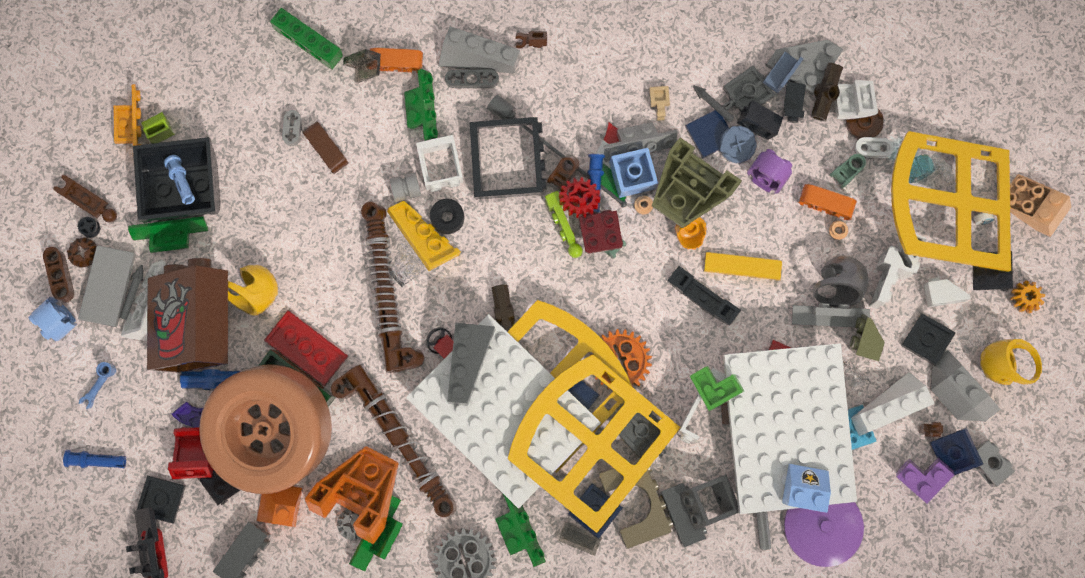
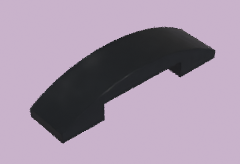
M680 266L676 268L667 280L676 290L701 309L729 326L741 312V309L709 290Z

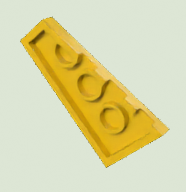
M401 201L388 208L387 213L428 271L460 255L461 251L458 248L450 245L448 239L444 236L441 237L435 231V228L430 223L427 224L421 219L422 216L405 201Z

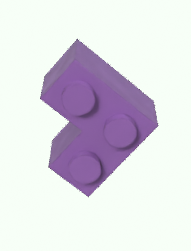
M909 458L896 472V477L927 504L954 476L953 470L939 458L925 471Z

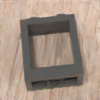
M727 475L680 493L695 530L739 513L738 502ZM711 486L722 514L708 520L697 491Z

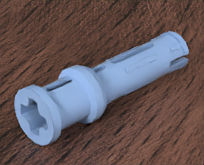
M177 155L168 156L164 160V165L169 170L168 175L170 179L175 182L182 202L185 204L193 203L195 198L185 178L186 170L181 166V158Z

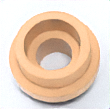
M640 196L634 203L635 210L639 214L646 215L652 211L653 201L648 196ZM641 202H646L647 207H642L640 205Z
M835 221L829 227V234L832 238L841 240L847 236L848 227L842 221ZM835 228H840L842 232L840 234L836 233Z

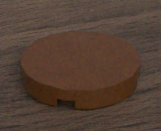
M878 109V113L873 116L846 119L847 130L856 139L863 137L875 138L883 129V114Z

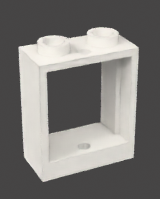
M453 135L416 143L427 190L435 192L445 186L453 188L463 183ZM451 148L457 176L430 182L424 154Z

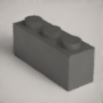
M684 483L660 492L682 548L706 539L705 534H707L706 527L695 530L691 523L690 516L680 494L690 489Z
M248 522L213 572L221 578H245L247 576L245 571L249 566L253 567L259 558L257 557L260 550L264 551L270 543L268 539L271 535L253 522Z

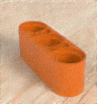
M371 48L368 68L373 71L379 69V71L394 72V70H398V72L416 71L418 73V70L422 69L423 52L411 49Z
M805 184L798 203L802 206L804 204L808 205V208L820 212L822 210L826 211V214L838 218L840 216L844 217V220H851L857 201L842 194L811 184Z

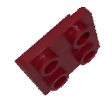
M605 210L592 215L587 213L585 218L583 215L579 217V227L587 254L622 248L623 241L617 210Z

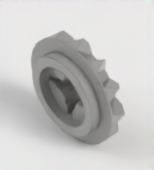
M347 509L338 517V531L346 539H359L360 537L357 536L355 529L353 533L351 527L344 526V524L351 521V515L354 521L359 517L358 514Z

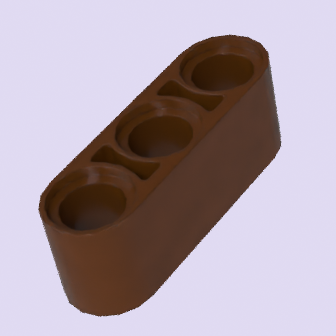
M318 121L302 131L303 135L309 140V143L333 174L349 164Z
M48 247L43 252V261L51 293L55 299L61 302H70L74 298V288L66 256L56 247ZM57 253V258L52 261L53 254ZM62 271L61 277L56 279V274ZM63 289H66V294L63 297H61V291Z

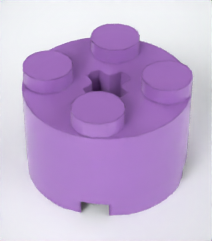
M767 149L758 155L747 171L748 176L751 174L753 177L752 182L766 192L774 190V194H777L792 175L791 168L793 165L790 161L777 156L773 150Z

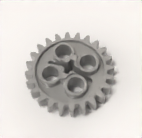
M463 528L462 533L459 534L457 530H454L455 536L447 533L448 540L441 538L443 545H436L440 551L439 553H433L434 556L438 557V560H434L432 563L438 564L434 572L440 571L441 574L437 578H454L453 571L455 568H461L464 572L462 578H468L465 565L460 564V560H462L458 546L460 543L463 546L465 557L470 558L467 565L471 578L494 576L490 569H496L492 562L496 561L497 558H493L491 555L496 550H489L492 543L486 544L487 536L481 539V532L473 535V529H471L469 534H466V530ZM470 542L475 543L477 546V550L473 554H469L466 551V546ZM451 548L456 549L458 552L455 560H450L447 556V552ZM478 561L482 564L483 569L480 573L473 572L472 564Z

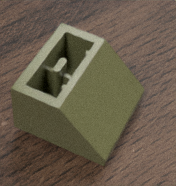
M862 314L861 318L858 317L856 320L855 328L857 331L855 336L852 335L849 347L858 356L879 361L885 342L872 318Z

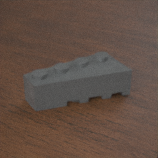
M455 323L448 404L469 405L495 333V326Z

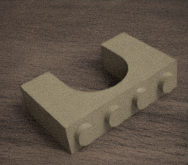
M639 459L634 460V461L629 462V463H630L631 465H635V464L638 462ZM651 466L635 484V486L643 489L649 497V513L640 523L619 530L626 549L672 532L670 529L673 528L672 521L669 516L666 517L663 510L666 509L663 498H659L656 492L659 490L658 484L655 479H651L649 473L652 471ZM614 468L598 474L605 493L615 490L623 480V476Z

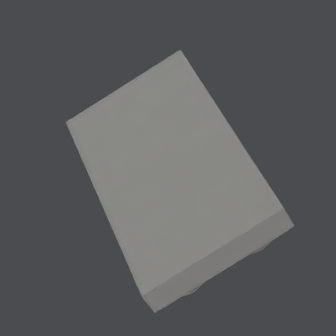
M97 245L78 320L117 328L136 256L134 252Z

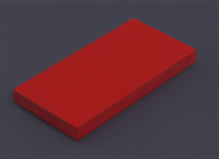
M287 310L264 339L265 342L324 387L348 358L347 354L289 310Z

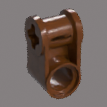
M573 155L562 158L549 176L547 183L554 184L561 191V187L566 186V181L571 182L572 177L579 168V160ZM566 160L572 162L573 167L571 170L566 167Z

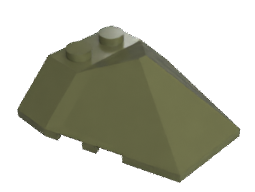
M680 137L668 153L652 207L681 228H684L731 197L742 180L728 170L724 174L717 171L693 154L695 147Z

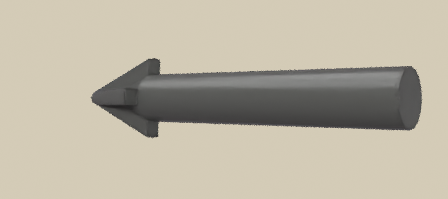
M693 85L699 99L705 100L728 122L734 119V116L711 97L705 88Z
M143 265L131 276L133 280L119 317L121 319L127 320L140 281H143Z

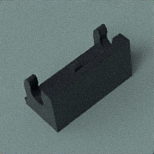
M752 100L749 102L748 107L744 106L737 124L747 127L755 134L769 140L778 135L783 117Z

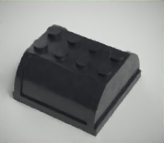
M210 137L133 146L137 217L139 222L147 223L153 220L205 214L215 215L219 213L221 201L218 164ZM177 155L181 158V166L186 170L185 178L195 198L193 203L185 204L182 202L175 182L170 179L168 175L169 170L164 165V160L168 156Z

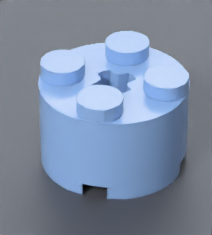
M53 297L46 299L28 318L34 325L39 326L41 329L40 333L44 338L60 341L77 326V323H74L76 319L64 305H57L58 300Z

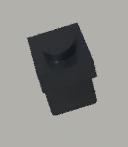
M787 83L783 120H787L789 123H798V121L801 122L804 118L805 84Z

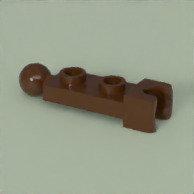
M61 176L66 182L64 188L53 187L55 192L98 219L102 215L103 220L108 223L114 222L117 219L115 209H106L109 203L68 176Z

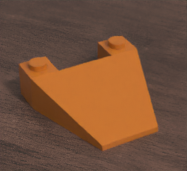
M365 446L317 482L305 497V502L310 511L323 518L327 517L336 503L358 514L359 517L353 524L357 536L374 544L385 529L399 464L397 461Z

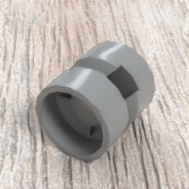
M416 172L405 175L404 179L400 176L390 178L395 202L406 200L407 196L410 198L421 196Z

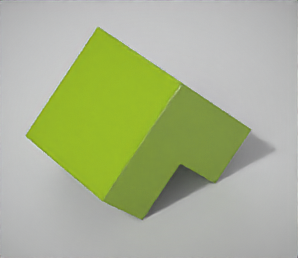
M163 112L141 122L144 128L143 131L152 144L160 143L175 135Z

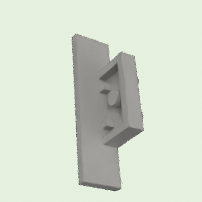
M653 122L618 129L617 137L620 142L604 145V160L607 162L610 161L611 156L648 148L649 152L672 148L677 141V130L658 134Z
M818 303V306L793 305L792 324L855 327L857 318H861L862 314L870 317V309L849 308V304H838L837 307H830V303Z

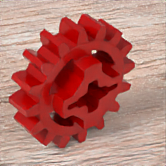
M581 177L580 181L573 178L572 183L566 181V186L561 187L559 204L563 205V211L569 210V216L575 213L576 218L579 217V214H582L585 218L587 212L592 215L593 209H598V203H600L601 198L600 190H596V184L590 185V179L584 182L583 177Z

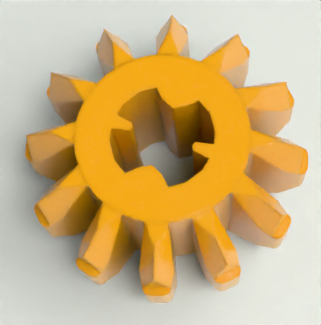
M1026 280L1023 284L1018 283L1016 289L1014 288L1011 291L1015 296H1012L1010 300L1017 302L1013 307L1020 306L1019 312L1026 310L1030 314L1033 310L1038 311L1040 309L1039 305L1044 304L1041 298L1045 297L1046 294L1040 293L1042 287L1036 288V282L1030 284Z

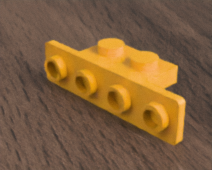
M132 84V105L113 106L115 144L133 143V146L141 145L138 144V137H142L141 126H138V119H141V108H137V101H141L140 90H137L136 84Z

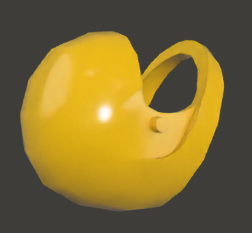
M247 265L240 268V275L246 287H241L228 281V288L239 294L234 296L228 291V301L243 312L256 316L274 303L278 295V284L274 275L266 267Z
M1004 339L993 342L984 348L980 356V367L985 377L1001 385H1010L1013 382L1023 385L1033 384L1040 378L1042 373V362L1038 351L1023 339ZM1012 349H1025L1033 357L1036 371L1030 380L1024 379L1016 372V359Z

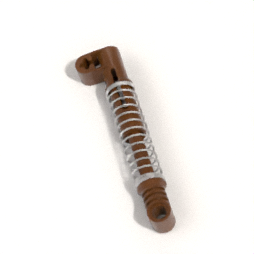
M366 202L361 208V214L365 219L366 228H368L365 243L366 246L372 247V250H368L367 253H373V257L368 258V260H374V264L369 265V267L375 268V271L371 272L370 275H376V279H372L371 282H377V286L372 287V289L375 290L373 297H376L374 304H377L375 311H378V316L376 319H379L377 326H380L378 336L382 340L386 373H395L415 369L423 364L424 354L419 349L402 348L401 335L403 330L401 328L402 325L399 323L401 317L398 316L400 310L396 307L399 304L395 300L398 296L394 293L397 288L393 285L396 281L391 279L395 275L391 272L394 268L390 264L393 259L388 257L392 252L387 250L391 245L389 244V236L385 231L386 209L377 203ZM403 357H409V358H411V359H410V361H409V360H404Z

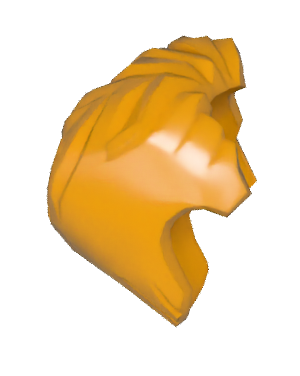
M701 217L684 228L676 224V236L684 248L694 250L702 246L707 227Z

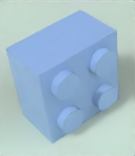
M648 148L611 156L609 164L619 198L656 189L658 181Z

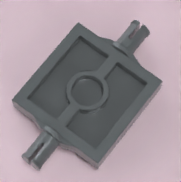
M753 65L723 86V90L730 100L722 106L726 110L735 106L742 112L744 106L748 107L750 101L753 100L763 105L775 97L776 94L771 88L762 83L767 75L764 76L759 73Z
M620 404L616 409L619 410L623 404ZM651 412L649 417L658 423L659 420ZM636 413L620 432L619 437L641 458L658 437L660 430L643 415ZM664 449L659 454V457H662L663 454L666 453Z

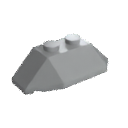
M949 350L943 353L936 366L932 364L931 390L957 420L986 422L1001 410Z

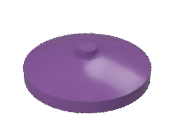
M855 502L831 504L828 506L827 513L794 508L787 509L784 533L790 548L800 559L811 565L831 567L844 563L856 553L863 539L864 523L862 514Z

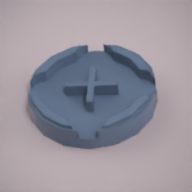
M732 126L726 129L719 140V150L722 156L732 163L748 161L754 155L757 147L753 132L743 126Z

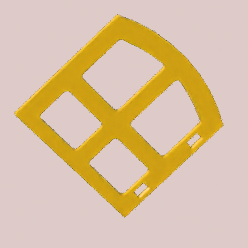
M908 131L900 144L895 159L891 183L894 223L904 253L995 270L1011 271L1009 150ZM927 140L936 142L935 146L927 145ZM918 148L955 156V193L909 184L910 171ZM981 150L989 152V156L981 155ZM971 158L996 163L997 201L972 196ZM909 199L949 206L955 209V247L919 241L917 239L911 219ZM971 211L997 216L998 254L972 249Z
M537 300L508 331L519 342L538 320L548 321L578 339L577 345L550 372L554 378H557L562 372L581 361L588 352H592L596 358L632 387L627 373L609 346L582 321L551 304ZM608 374V376H609L611 382H612L613 380H615L614 378H612V377ZM614 391L592 413L601 422L593 433L624 402ZM612 397L617 402L608 411L604 405ZM582 442V443L578 446V448L555 470L556 473H557V472L568 462V460L583 446V444H584L583 442Z
M591 355L562 372L538 395L527 410L516 431L508 460L597 533L681 427L598 358ZM604 372L615 379L611 384L601 377ZM589 375L597 377L624 400L623 406L599 435H595L557 403V399ZM652 411L661 417L658 423L649 417ZM636 413H640L660 430V434L635 465H631L611 448V444ZM545 414H549L587 446L585 453L562 481H557L527 456L532 438ZM599 459H603L623 476V480L602 507L595 512L574 495V490Z

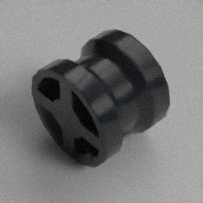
M83 217L78 222L79 232L87 238H94L100 233V224L95 219Z

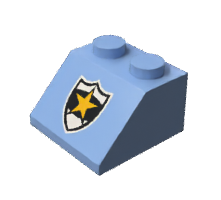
M789 464L782 503L788 506L827 513L831 495L829 471Z

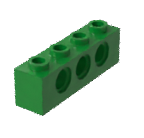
M280 8L271 19L270 23L275 31L331 70L334 69L343 57L339 47L283 8Z

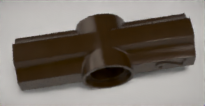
M835 63L827 64L822 83L817 84L814 89L816 101L811 118L826 122L832 101L837 100L840 94L838 82L843 66Z
M507 284L491 287L495 306V320L508 332L515 321L513 305L510 302L509 288Z

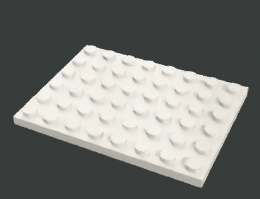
M488 314L478 325L495 326V333L469 405H454L447 402L452 352L406 398L519 509L540 486L508 460L509 451L516 431L527 410L538 395L555 378ZM568 390L557 399V403L590 431L593 432L601 424ZM545 414L532 438L527 456L552 475L582 442L549 414Z
M841 343L723 355L725 378L735 374L745 391L727 401L739 514L798 508L782 503L789 464L829 471L831 490L829 505L857 502Z

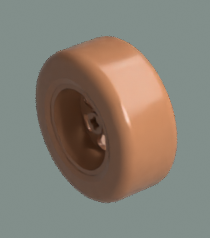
M259 365L228 377L213 390L202 410L199 425L200 441L210 466L225 482L249 493H276L292 487L311 474L321 463L331 440V415L323 394L305 375L285 366ZM256 404L259 405L261 410L259 418H254L248 411ZM271 404L277 406L282 411L277 418L269 414ZM286 421L289 423L290 435L280 432L281 423ZM243 422L252 425V434L245 436ZM256 439L263 442L262 453L251 445ZM274 439H278L284 445V448L277 453L273 452L271 442Z

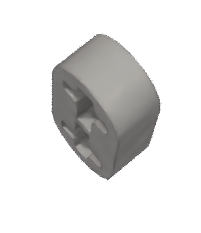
M295 110L286 112L283 120L282 139L288 146L297 145L301 137L302 118L299 112ZM292 115H295L297 120H294V124L291 126L288 118H292ZM291 130H293V135L296 138H293L292 141H289L287 136H290Z

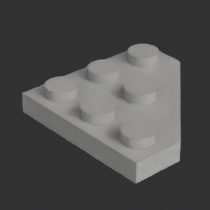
M829 40L776 49L766 66L772 69L784 52H787L796 60L800 57L804 58L789 81L805 84V91L814 95L816 85L822 83L827 64L835 63L844 49Z

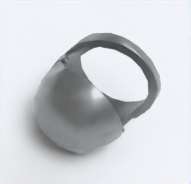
M836 256L829 260L822 268L821 276L824 280L819 281L813 287V295L820 303H830L832 307H837L838 304H849V306L859 303L867 292L869 282L867 269L860 261L853 257ZM831 285L836 288L837 292L834 297L826 298L818 293V289Z

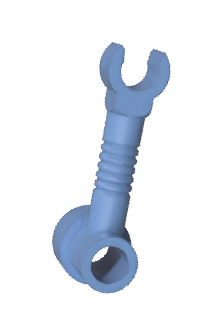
M101 362L96 368L99 376L90 391L79 400V404H82L86 399L89 401L86 409H90L93 406L95 396L107 378L116 373V367L111 363Z

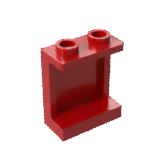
M199 427L174 429L175 446L173 461L168 463V471L171 478L212 477L213 468L203 452Z

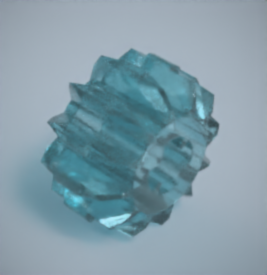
M928 154L914 157L909 183L921 181L935 171L934 163Z

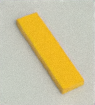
M706 252L704 272L771 280L781 279V260Z

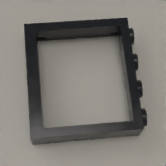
M538 117L469 122L474 198L476 200L544 195L543 190L547 189L546 178H542V171H545V159L541 160V152H544V143L540 141L539 133H543L542 122H538ZM532 125L537 187L483 191L479 129Z

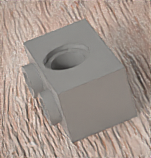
M985 441L976 448L983 462V465L976 467V469L991 487H997L1015 472L1011 468L1013 467L1011 462L1000 455L999 448L993 442ZM989 458H992L995 462L993 468L988 465Z

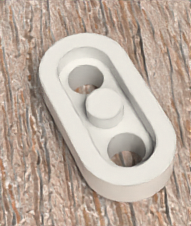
M863 137L856 142L854 149L856 154H861L866 158H887L893 152L894 145L887 138ZM861 146H866L867 151H863L861 149ZM881 146L885 147V152L880 150Z

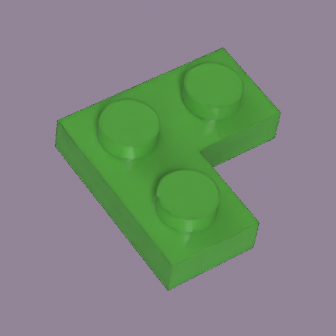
M706 366L690 375L709 411L745 392L735 374L717 382L709 366Z

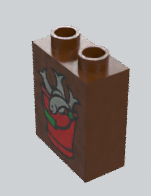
M192 258L188 259L187 266L180 264L165 265L164 274L149 277L147 299V370L181 373L228 364V270L212 268L211 259Z

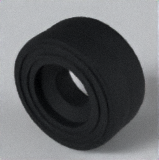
M441 199L430 210L432 226L439 233L453 234L460 230L464 224L463 208L453 199ZM444 212L452 213L453 217L450 221L442 219Z

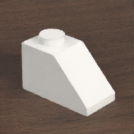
M940 277L928 279L929 282L923 285L928 307L961 303L971 299L968 293L948 279L940 280Z

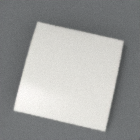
M855 80L853 84H838L840 94L838 99L834 101L837 119L863 118L878 113L873 81Z

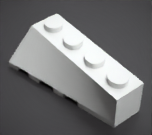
M908 372L855 414L851 420L858 435L861 436L935 403L926 385Z

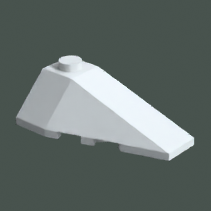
M161 260L151 265L142 284L145 290L140 293L139 297L136 296L134 302L137 303V307L134 313H129L127 320H125L121 333L122 337L147 341L148 278L164 274L165 261Z

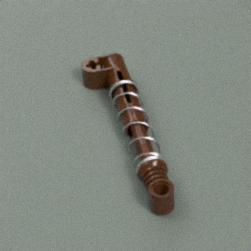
M362 365L355 366L336 379L331 385L332 395L336 398L348 399L357 393L363 401V407L366 412L369 411L371 413V419H375L381 428V434H385L392 444L391 450L398 448L405 459L401 465L409 463L415 472L412 480L419 479L417 487L420 492L428 494L427 498H431L429 501H433L432 505L435 513L440 517L453 515L457 509L455 500L448 493L445 494L446 489L443 490V485L440 486L439 474L428 471L425 466L428 458L418 456L415 451L418 443L407 440L410 437L407 433L408 428L402 426L397 418V412L391 410L387 404V397H385L384 393L379 392ZM346 379H348L354 389L345 387L344 393L339 392L341 390V385H348V383L346 382ZM411 443H416L415 448L411 446ZM426 458V462L423 463L421 459ZM444 501L450 505L447 513L441 509V504Z

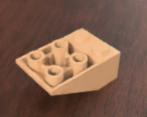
M1017 174L1010 184V213L1036 231L1051 237L1071 208L1070 196Z

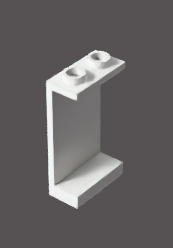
M714 368L711 369L717 382L725 379L724 373ZM699 392L683 420L681 428L677 432L680 435L679 439L688 444L696 442L700 437L686 429L701 400Z

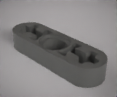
M492 69L450 70L445 75V82L450 88H494L499 83V75ZM452 75H455L457 79H462L461 75H464V83L461 80H455V83H452L448 79H451ZM475 75L477 81L473 84L468 83L467 77ZM480 75L483 78H489V75L496 78L492 80V83H489L488 79H482L483 83H480Z

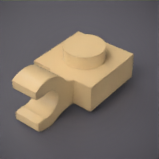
M650 87L651 107L657 108V121L665 120V106H670L669 87Z

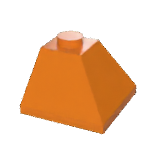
M292 486L280 492L261 494L257 521L296 527L303 488Z

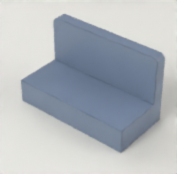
M784 52L762 83L776 93H779L804 58L800 57L796 60L787 52Z

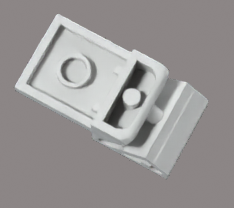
M916 234L919 241H926L927 238ZM900 242L895 246L887 248L881 254L876 266L877 270L882 271V275L869 307L878 309L880 306H884L886 302L888 303L892 296L890 291L892 284L895 285L898 278L905 280L911 277L913 273H917L920 267V262H918L920 256L905 254Z

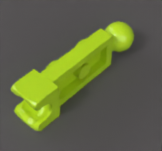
M559 191L552 192L545 196L546 205L549 212H554L551 215L555 225L559 223L561 228L559 234L562 241H566L569 245L568 254L572 258H578L583 254V248L576 243L574 234L562 209L563 205L559 204Z

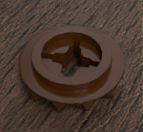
M85 237L76 238L73 243H70V247L67 250L69 261L74 266L80 268L92 265L97 245L91 239ZM80 247L84 250L87 249L84 252L85 259L81 255H77L80 252Z

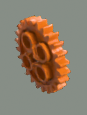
M616 329L615 335L609 331L608 338L601 335L602 340L618 358L613 348V345L617 346L620 357L626 359L623 365L628 373L632 387L633 384L639 387L640 382L638 380L645 381L646 378L643 374L649 375L650 373L646 367L652 366L651 363L647 362V360L652 359V356L646 355L650 351V348L644 349L646 341L640 343L641 336L633 338L634 332L632 331L630 335H627L626 329L623 331V334H620L619 330ZM629 344L631 351L624 353L621 350V345ZM636 362L638 370L631 371L628 368V363ZM604 372L601 377L611 384L608 374Z

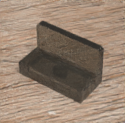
M364 49L344 57L343 65L355 68V82L360 83L379 76L381 54Z
M565 522L558 541L595 556L602 537L597 539L590 532Z

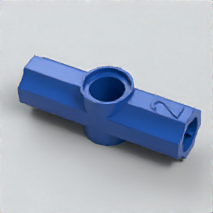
M217 369L181 372L180 384L182 389H215L225 379L241 371H220Z

